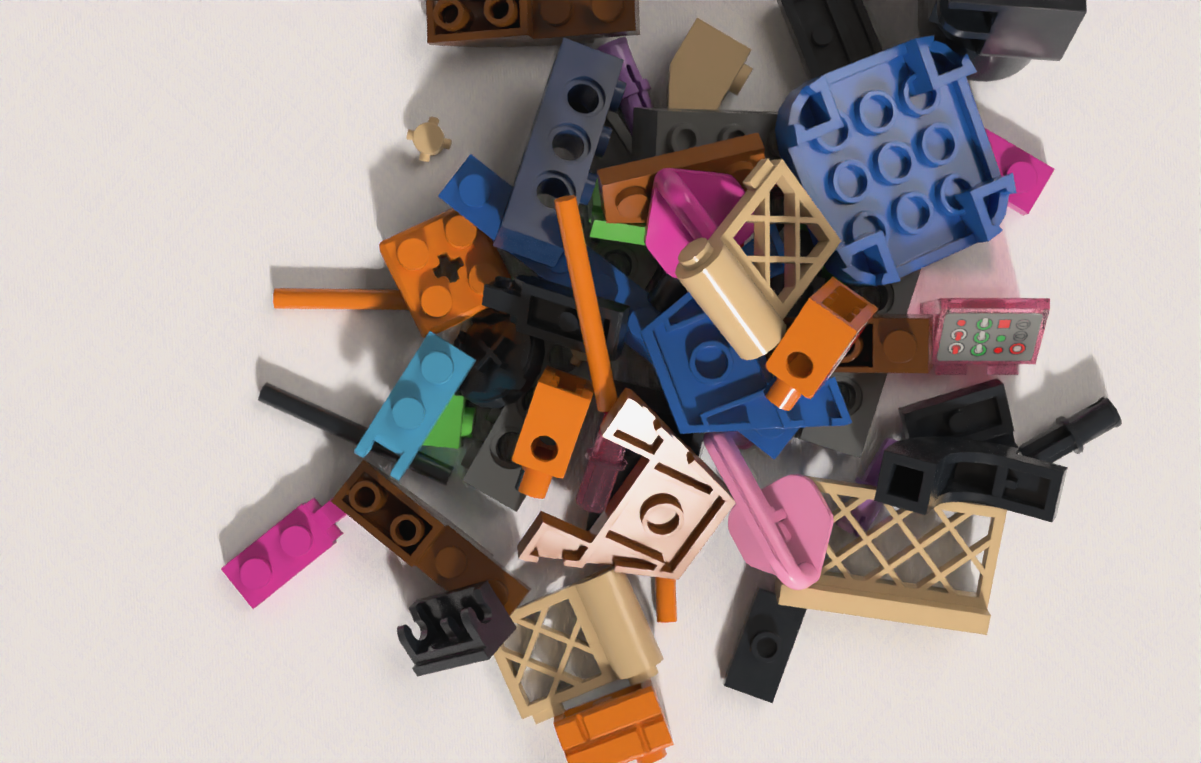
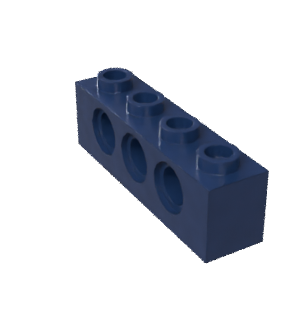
M563 38L554 59L493 243L494 247L555 267L564 251L556 209L543 205L537 195L548 194L555 199L575 195L578 205L579 203L588 205L597 181V174L591 173L589 170L594 156L602 159L612 133V128L604 126L608 110L614 113L617 112L627 84L618 80L624 62L623 59ZM569 103H579L583 105L589 113L583 114L576 112L571 108ZM553 148L568 150L575 160L560 158L556 155Z

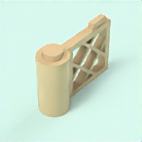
M767 158L761 159L742 182L748 189L709 240L698 238L682 249L678 256L679 263L675 270V275L740 358L744 360H752L765 355L782 340L786 332V324L783 319L841 243L838 235L783 159L770 161ZM775 184L784 193V216H770L769 191ZM745 222L754 223V256H747L733 238ZM770 223L784 224V256H770ZM800 224H806L819 241L807 257H800ZM770 263H784V288L778 296L770 287Z
M613 566L603 568L571 585L517 607L510 616L512 621L534 630L526 652L523 655L506 648L503 643L494 654L521 718L533 716L536 724L564 713L563 702L615 680L628 678L630 685H635L654 677L659 673L656 665L664 659L626 573L614 572ZM569 599L577 617L571 635L543 624L550 606ZM541 611L537 622L526 618V616ZM580 628H582L587 642L577 638ZM540 633L567 644L558 669L531 658ZM573 647L593 654L601 673L587 679H582L565 672L564 670ZM512 661L521 664L518 673L516 672ZM527 667L554 677L549 694L532 702H529L521 684ZM560 681L571 684L557 691Z

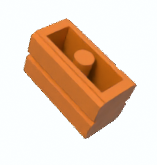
M651 678L565 710L564 713L555 716L553 721L568 763H627L635 759L637 763H654L667 755L665 748L674 745L670 728Z

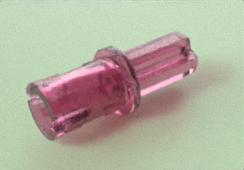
M603 412L604 416L602 421L604 420L608 412ZM599 428L593 448H588L585 453L588 464L576 497V503L583 510L595 513H603L606 510L618 472L625 470L627 465L626 460L623 458L626 447L602 437L601 428Z

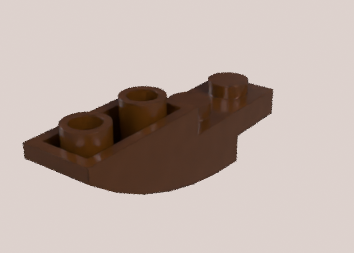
M426 0L427 43L429 45L458 47L561 45L563 38L580 44L594 43L595 38L640 35L639 0Z
M362 460L331 500L333 504L408 565L419 568L446 591L487 580L507 613L511 616L532 590L496 561L491 552L467 533L366 460Z

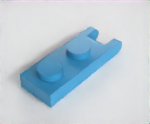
M429 331L358 443L354 453L364 458L372 449L374 442H378L400 456V459L394 464L390 476L399 481L474 365L476 359Z

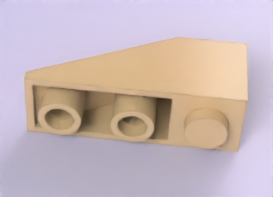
M696 18L670 63L667 108L720 110L719 107L728 91L738 96L751 74L753 68L746 65L745 62L752 49Z

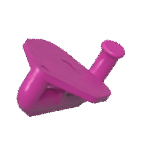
M663 168L658 171L654 178L644 233L646 247L664 271L670 276L677 278L675 270L679 263L678 256L682 249L698 238L709 240L746 192L739 182L729 174ZM745 222L733 237L738 245L742 244L753 234L754 223Z

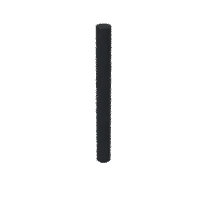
M268 382L264 384L258 397V401L355 445H358L368 429L359 423ZM376 441L370 452L395 463L400 459V456ZM418 451L408 469L443 485H447L455 468L421 451Z

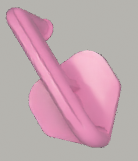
M738 431L706 432L703 438L704 445L736 502V505L729 513L728 529L745 562L751 567L776 575L785 586L793 590L806 589L816 583L821 574L834 522L833 514L817 485L804 475L790 474L760 489L739 449L751 448L754 444Z

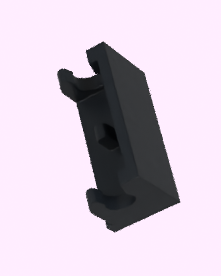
M486 580L416 600L409 607V611L413 621L420 628L421 635L419 640L414 637L412 629L406 624L397 627V635L401 645L414 663L412 669L418 677L489 660L517 627Z

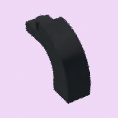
M955 437L908 438L897 441L884 450L874 501L922 515H927L934 507L943 503H978L1053 522L1057 516L1068 467L1019 455V448L992 442Z

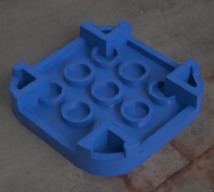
M934 36L912 39L808 80L789 92L778 110L775 134L779 154L841 240V243L824 266L829 273L842 283L858 287H869L899 282L901 277L976 243L989 242L1003 231L1000 224L1006 215L1009 195L1016 194L1017 192L1013 173L1005 175L1000 173L966 76L976 73L977 70L968 54L959 56L946 44L934 41ZM807 226L813 245L815 247L819 241Z

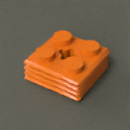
M453 208L385 239L379 244L380 253L423 338L427 336L429 331L438 334L489 308L482 305L484 285L495 280L497 276L512 279L497 248L493 246L494 241ZM447 257L450 263L456 261L460 263L461 267L456 273L457 281L450 283L446 276L439 278L435 276L434 272L439 269L440 265L439 259Z

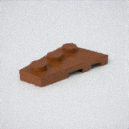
M759 133L597 170L601 209L606 223H646L654 178L658 171L663 168L729 174L739 182L746 192L748 189L742 182L761 159H765V147Z

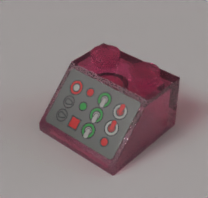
M939 298L920 303V314H933V365H935V375H967V365H987V375H1019V365L1036 364L1050 311V298Z

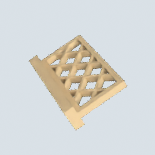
M806 476L817 485L820 492L829 493L838 505V508L832 512L834 522L845 515L860 536L836 553L828 544L826 553L829 555V558L823 562L819 580L806 589L793 590L785 586L776 576L774 588L779 605L987 635L991 618L987 608L1007 510L969 502L939 504L933 509L943 522L917 540L903 521V518L912 512L901 508L896 511L893 506L884 504L891 515L865 532L851 511L867 499L874 500L877 486ZM839 495L850 496L853 498L844 503L842 499L839 497ZM942 510L957 513L952 515L950 518H947V516L944 514ZM971 515L991 517L988 535L968 547L955 529V526ZM898 523L912 544L889 560H886L872 540ZM950 531L964 551L938 568L924 548ZM867 544L881 565L865 576L852 575L842 561ZM984 551L983 560L981 564L977 559L976 555ZM919 552L933 572L916 584L902 582L894 568ZM971 559L980 572L976 593L954 590L945 577ZM836 565L841 573L828 570ZM888 573L893 580L880 578ZM940 581L945 588L934 587L932 585Z

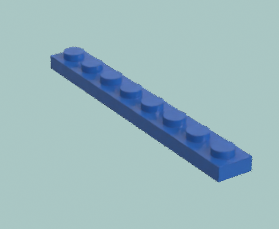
M470 154L438 197L492 240H495L512 186ZM586 244L596 296L630 306L624 343L652 364L640 331L659 317L662 312L653 307L648 301L647 296L649 293ZM564 251L555 267L509 252L542 279L572 288ZM799 428L759 429L738 432L775 460Z

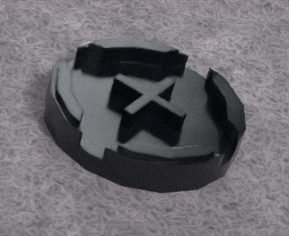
M487 308L474 315L470 319L474 323L466 332L460 331L453 345L476 359L458 390L461 391L467 400L480 407L498 409L516 402L531 388L541 371L545 346L544 340L517 332L516 325L509 321L510 314L492 308Z

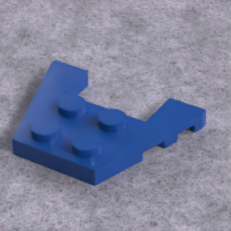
M774 223L770 225V256H784V245ZM754 238L741 248L747 256H754ZM770 263V278L784 273V263ZM689 292L640 331L680 434L845 426L853 423L835 377H829L812 399L801 395L790 411L783 410L771 403L764 395L765 388L773 378L772 373L765 367L767 362L765 355L752 360L741 359Z

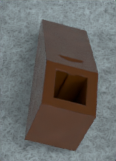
M874 314L834 372L928 374L933 367V314ZM785 316L783 321L786 324V332L797 316ZM778 344L772 350L765 354L767 361L776 349V347L778 346Z

